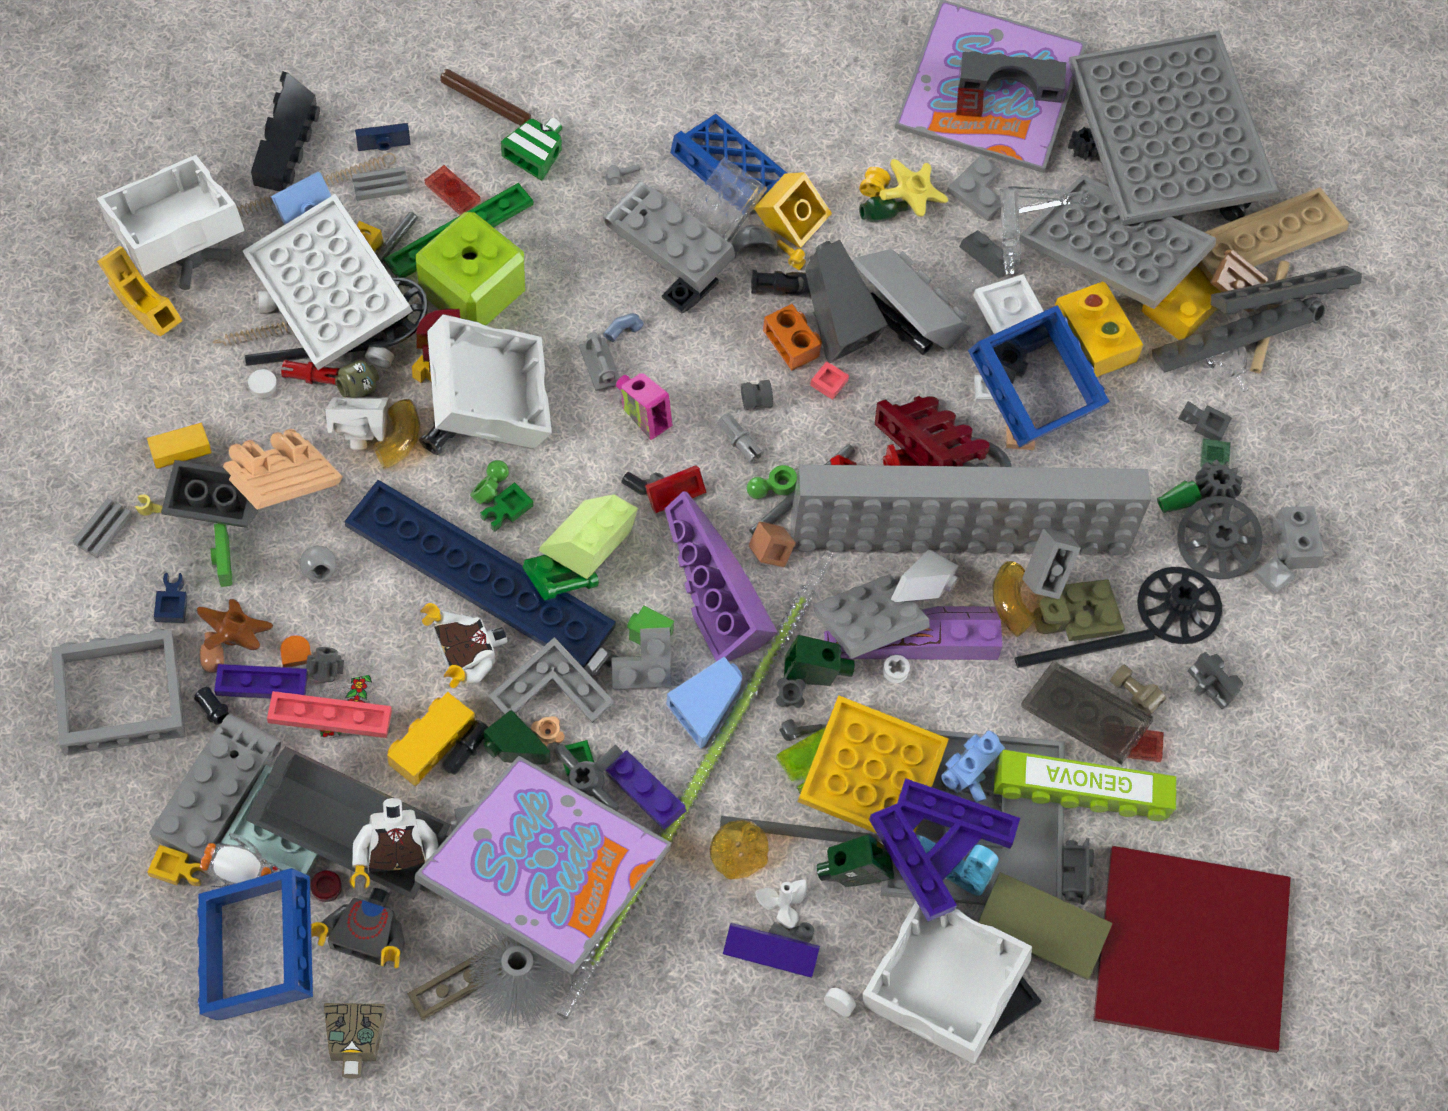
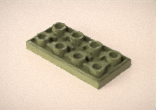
M999 872L978 920L980 924L992 926L1032 946L1031 955L1086 980L1090 979L1112 926L1111 922L1002 872Z

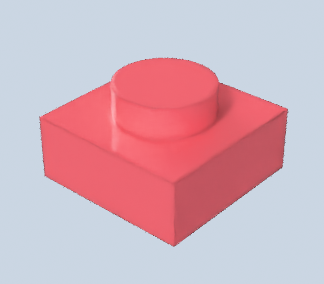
M826 361L811 379L810 386L833 400L848 382L849 375Z

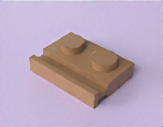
M1233 249L1225 250V257L1220 261L1210 283L1221 292L1266 283L1268 278ZM1243 309V310H1245V311H1247V312H1252V311H1254L1255 309Z

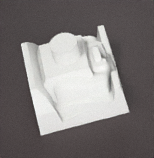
M333 397L325 409L328 433H332L333 430L338 435H343L344 433L345 440H350V448L356 450L366 449L367 440H373L374 436L378 441H383L387 433L389 398Z

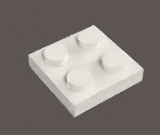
M1024 274L975 289L973 294L994 334L1043 312Z

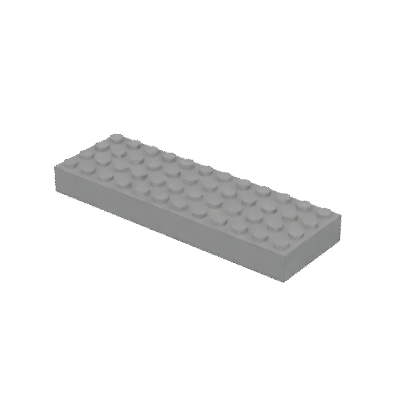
M799 465L791 513V537L796 543L794 548H798L802 552H810L815 550V548L827 549L830 552L855 549L857 552L862 553L869 552L872 549H883L888 553H895L900 549H912L915 553H924L930 549L940 550L943 553L968 550L970 553L978 554L985 550H997L1000 554H1008L1015 550L1033 554L1042 529L1047 528L1069 534L1081 547L1080 551L1082 554L1092 555L1098 551H1109L1112 555H1121L1129 552L1150 504L1148 469Z

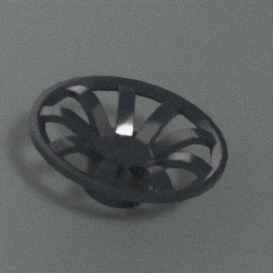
M392 278L398 289L400 285L411 288L404 294L407 302L414 295H419L421 304L410 305L413 312H421L416 323L414 324L409 321L408 314L380 331L386 334L388 341H373L376 336L374 335L364 341L363 344L378 348L389 347L407 340L417 331L419 322L427 315L428 300L424 290L416 282L405 278Z
M1184 567L1162 568L1148 576L1138 592L1137 606L1141 620L1148 629L1152 628L1155 635L1162 640L1182 645L1200 642L1209 637L1220 623L1222 602L1217 589L1209 579L1192 569ZM1166 574H1182L1181 581L1172 585L1168 581ZM1189 576L1198 579L1204 585L1198 589L1194 583L1188 581ZM1159 578L1167 592H1155L1148 587ZM1210 591L1215 605L1204 604L1199 600V597ZM1145 595L1156 600L1165 601L1157 607L1145 609ZM1197 609L1215 612L1210 626L1201 619ZM1168 610L1170 612L1160 629H1158L1152 623L1149 616L1161 614ZM1176 616L1180 617L1182 637L1166 633ZM1188 616L1204 631L1190 637L1188 632Z

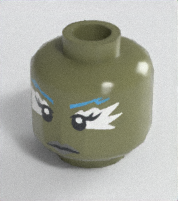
M357 360L341 367L335 382L343 397L363 398L375 392L377 388L376 381L379 380V375L373 365L369 366L364 360Z

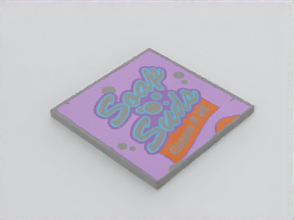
M940 0L895 123V128L1044 173L1075 82L1068 63L1069 57L1083 55L1087 42L956 3ZM977 51L982 54H1004L1011 57H1030L1040 60L1054 59L1059 62H1066L1065 89L1061 103L1035 100L1032 92L1024 84L1015 80H1001L989 86L984 95L978 94L977 109L963 108V106L975 107V102L965 101V99L975 100V94L958 92L962 53Z
M518 756L415 874V881L573 974L671 849L672 843Z

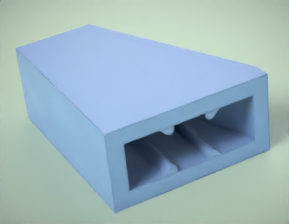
M725 657L667 693L666 705L700 749L706 746L741 688L742 674L739 668L734 663L730 664Z

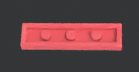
M273 691L267 721L270 724L387 738L392 708L386 705Z

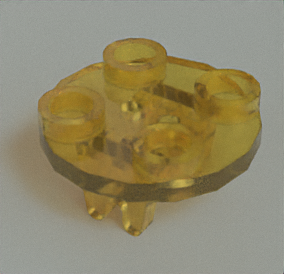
M743 819L730 821L720 827L712 838L709 848L710 859L715 869L727 879L748 877L765 867L768 862V839L764 831L752 821Z

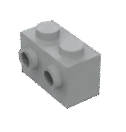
M1315 506L1281 507L1277 517L1272 522L1273 533L1279 537L1277 546L1278 559L1283 560V564L1289 569L1318 568L1324 558Z
M1043 528L1023 575V581L1035 594L1060 599L1081 547L1069 534Z

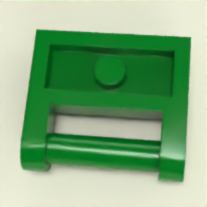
M547 555L525 559L522 567L544 600L553 599L557 594L584 587L592 589L599 585V579L595 571L586 579Z

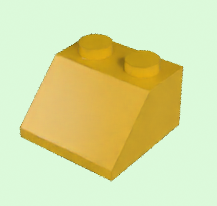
M805 172L784 174L754 207V210L766 227L799 248L809 240L832 214Z

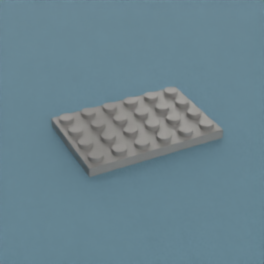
M1083 174L1020 234L1021 243L1099 282L1103 281L1109 287L1153 309L1216 244L1215 237L1173 217L1122 226L1110 187Z

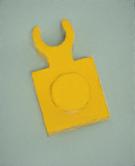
M159 845L147 873L150 877L176 886L181 878L186 879L193 886H200V880L193 878L192 874L196 871L203 873L207 871L201 870L200 863L188 864L190 859L188 854Z

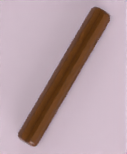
M445 69L440 76L441 83L519 126L531 119L530 113L450 69Z

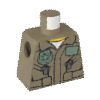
M324 1003L328 1050L331 1061H343L342 1077L348 1079L360 1078L362 1061H376L386 1020L385 1004Z

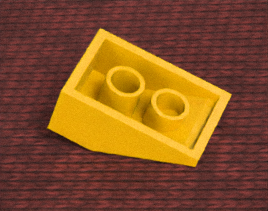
M1195 266L1155 309L1144 304L1141 312L1175 338L1182 340L1191 336L1218 309L1211 305V295L1221 293V291L1210 283L1199 267Z

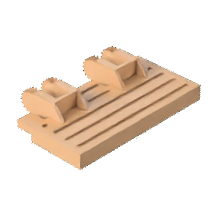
M292 428L285 430L284 434L279 432L272 434L270 442L275 449L263 451L253 440L245 441L242 446L238 443L231 445L228 454L232 461L225 462L223 468L231 475L229 480L257 510L336 486L340 483L343 476L308 440H305Z

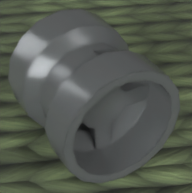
M769 379L761 380L758 384L750 382L741 383V397L744 410H753L756 406H762L763 408L773 406V392Z

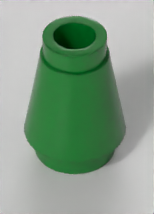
M1184 480L1161 497H1158L1157 502L1162 512L1166 513L1193 506L1201 500V494L1193 480L1189 482Z

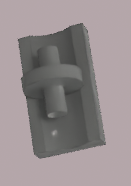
M1207 652L1200 654L1198 660L1188 669L1189 674L1199 684L1194 692L1198 696L1206 692L1221 709H1224L1241 691L1243 682L1237 675L1228 677L1222 670L1225 665L1218 654L1210 656Z

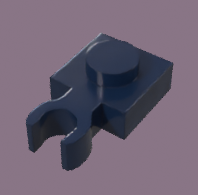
M168 573L164 574L163 582L166 590L156 591L155 622L185 623L188 596L186 592L180 591L184 586L181 573H179V579L175 583H169Z

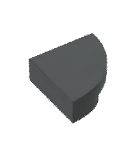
M601 647L585 666L584 670L590 676H597L600 674L599 670L605 664L609 668L612 666V657L619 656L613 651Z

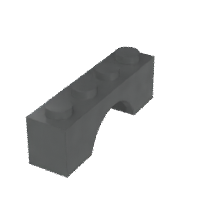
M977 51L963 52L960 63L958 92H978V94L984 95L987 88L997 81L1015 80L1028 87L1035 100L1061 103L1065 89L1066 62H1059L1054 59L1040 60L1030 57H1011L1004 54H982Z

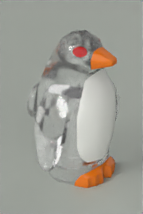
M232 833L229 836L239 845L208 843L200 865L203 872L225 883V885L211 886L212 890L280 871L275 864L264 859L251 841Z

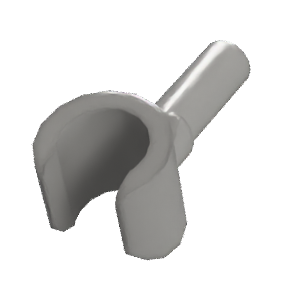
M637 164L620 169L616 165L609 166L605 176L607 185L620 184L622 181L621 176L640 171V165Z

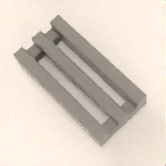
M405 166L352 175L357 201L410 193ZM400 183H402V185H395V186L385 187V186H387V185H393V184H400ZM375 187L377 188V189H371V190L360 191V190H362V189H369V188H375Z
M107 498L74 538V545L98 558L130 519L132 512L127 508L123 509L122 505L118 503L114 504L111 499ZM110 509H112L103 519V521L99 524V526L95 529V531L91 534V536L87 539V541L83 543L85 539L89 536V534L93 531V529L97 526V524L101 521V519L106 515V513ZM119 513L120 517L116 520V522L112 525V527L108 530V532L104 535L100 542L95 546V548H92V545L97 541V539L101 536V534L105 531V529L109 526V524Z

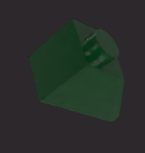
M512 710L508 711L484 730L485 743L483 745L493 758L498 756L503 762L513 763L518 756H521L533 764L546 765L551 761L550 750Z

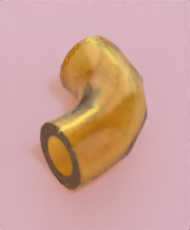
M403 399L390 406L387 413L393 425L392 431L383 441L373 444L377 459L384 470L393 467L408 457L418 442L421 423L417 409L411 399Z
M1006 561L997 571L992 583L993 603L1002 622L1012 634L1019 637L1029 628L1037 616L1029 610L1021 596V587L1024 583L1022 578L1025 569L1016 562Z

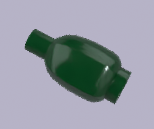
M880 196L871 197L859 206L861 218L873 223L892 219L898 212L908 210V203L906 201H896L895 199L882 200Z

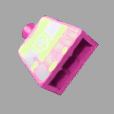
M640 373L632 379L628 375H623L618 379L616 387L621 391L623 409L650 440L673 426L669 394L644 373Z

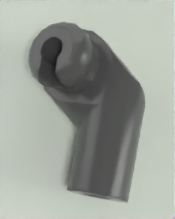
M774 922L768 932L809 943L814 935V927L810 923L804 922L800 926L788 930Z

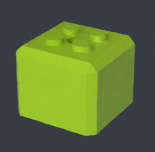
M464 212L416 254L418 285L424 290L427 300L439 310L460 309L461 319L478 322L486 326L525 291L524 251L475 212ZM472 252L477 257L473 260H466L463 258V255Z

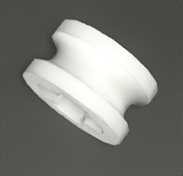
M901 655L888 657L884 662V677L891 683H901L906 680L910 671L908 660ZM901 665L902 674L898 671L894 674L891 672L892 666Z

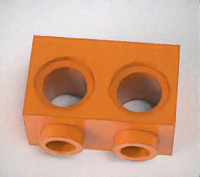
M793 304L764 317L763 331L791 371L819 357L822 346L821 338L817 332H812L807 325L805 315L801 311L798 312Z

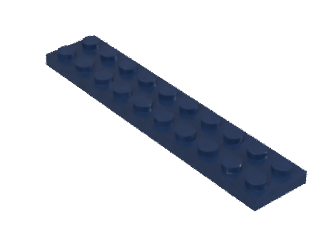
M380 480L375 482L344 521L345 527L540 645L545 646L555 637L583 668L590 662L616 627V621L567 592L557 594L553 599L544 600L521 564Z

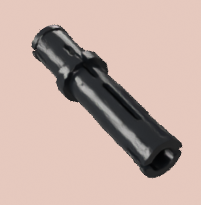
M870 293L879 310L881 311L882 309L894 319L893 321L881 311L888 324L887 326L898 334V338L902 342H908L921 355L926 354L931 349L933 341L924 337L910 322L876 296L875 293Z

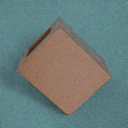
M759 521L750 540L749 548L761 563L785 567L796 543L784 527Z

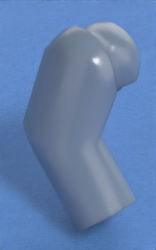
M636 313L615 318L605 330L603 336L614 342L624 329L629 327L632 332H638L644 323Z

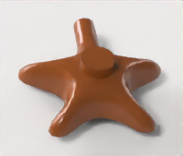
M234 599L229 600V610L227 612L206 607L197 608L198 615L216 631L215 634L204 640V646L209 650L221 643L231 646L238 645L253 651L260 648V643L254 634L273 628V624L268 621L257 620L247 616L242 611L239 602Z

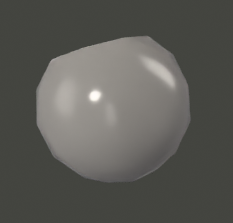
M316 545L310 547L303 552L300 558V570L311 581H324L330 578L336 569V557L331 550L324 546Z

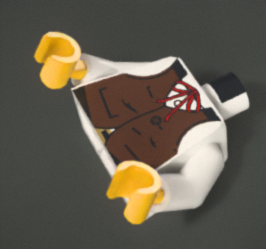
M427 603L420 610L421 613L428 614L422 619V623L425 626H429L433 622L437 624L434 625V634L447 666V671L443 676L445 678L451 677L452 679L449 686L456 688L459 683L472 684L481 682L492 669V664L495 663L493 648L507 643L503 627L501 626L486 632L481 618L441 611L437 605Z
M390 798L383 802L384 812L373 813L370 816L369 824L362 827L354 840L352 867L355 868V873L350 877L352 888H355V878L358 875H362L365 879L364 889L369 886L370 877L365 873V868H367L368 873L420 868L439 848L436 834L424 820L416 819L413 810L402 811V801L400 799Z

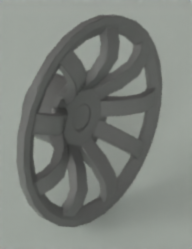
M1213 496L1196 502L1183 515L1178 527L1177 543L1184 561L1194 571L1209 578L1230 579L1243 574L1255 563L1262 548L1263 536L1257 517L1244 503L1230 497ZM1225 503L1221 519L1217 520L1213 516L1208 504ZM1232 505L1246 514L1245 517L1236 523L1229 520ZM1201 508L1209 525H1201L1189 519ZM1251 521L1256 537L1239 535L1238 529ZM1188 527L1194 531L1204 533V537L1185 543V528ZM1237 543L1255 545L1249 560L1238 550ZM1207 544L1209 548L1199 562L1196 563L1187 550ZM1230 551L1242 566L1227 572L1226 555ZM1214 552L1218 553L1220 573L1203 568Z

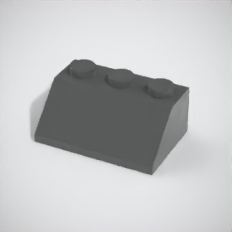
M178 460L174 461L161 510L162 515L248 528L257 515L258 510L229 480L231 475L224 468Z

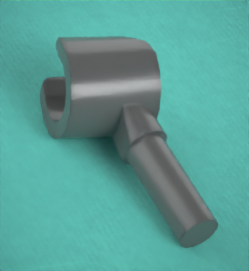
M793 719L783 722L781 724L782 728L779 729L786 741L794 740L805 733L823 731L822 724L797 727Z

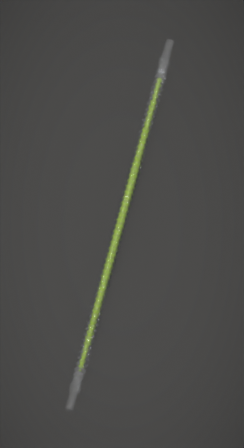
M824 551L814 570L809 573L806 584L800 586L801 591L797 592V598L792 600L794 605L789 606V611L785 612L786 618H782V624L777 626L778 633L769 640L770 644L766 645L767 651L762 652L763 658L758 659L759 665H755V671L750 672L751 678L746 679L747 685L742 686L744 692L738 693L739 699L734 700L735 705L730 707L731 712H728L726 714L727 719L722 721L724 726L718 727L720 733L714 734L716 740L710 741L712 747L706 748L708 754L702 755L704 761L698 762L699 768L694 769L695 775L690 776L691 782L686 783L687 789H683V796L678 797L685 805L687 811L665 830L661 828L662 832L657 833V835L672 844V837H677L678 835L676 830L682 829L680 823L686 822L684 816L690 815L689 808H694L693 801H698L697 794H701V787L706 786L705 780L710 779L709 773L715 771L713 766L719 764L717 759L723 757L721 752L727 750L725 745H730L731 741L729 738H734L735 734L733 731H738L739 727L737 724H742V718L747 715L745 711L750 710L749 704H753L755 701L753 697L758 696L757 690L762 689L761 684L766 683L765 677L770 676L769 670L774 669L773 663L778 662L777 657L781 656V650L786 648L784 643L789 642V637L793 636L792 630L797 629L796 623L801 622L800 617L805 615L804 610H807L808 604L812 603L811 597L816 596L815 590L823 582V576L835 556L831 551ZM652 875L648 877L594 946V950H591L588 954L590 957L584 959L585 966L579 967L581 972L571 983V989L557 1012L560 1017L568 1019L581 995L586 993L591 978L596 977L595 970L601 969L599 963L605 962L604 955H609L610 951L608 948L614 947L612 941L618 939L617 932L623 931L621 925L627 924L625 918L631 917L630 910H635L634 903L640 902L638 896L644 894L643 888L648 887L647 881L652 880Z

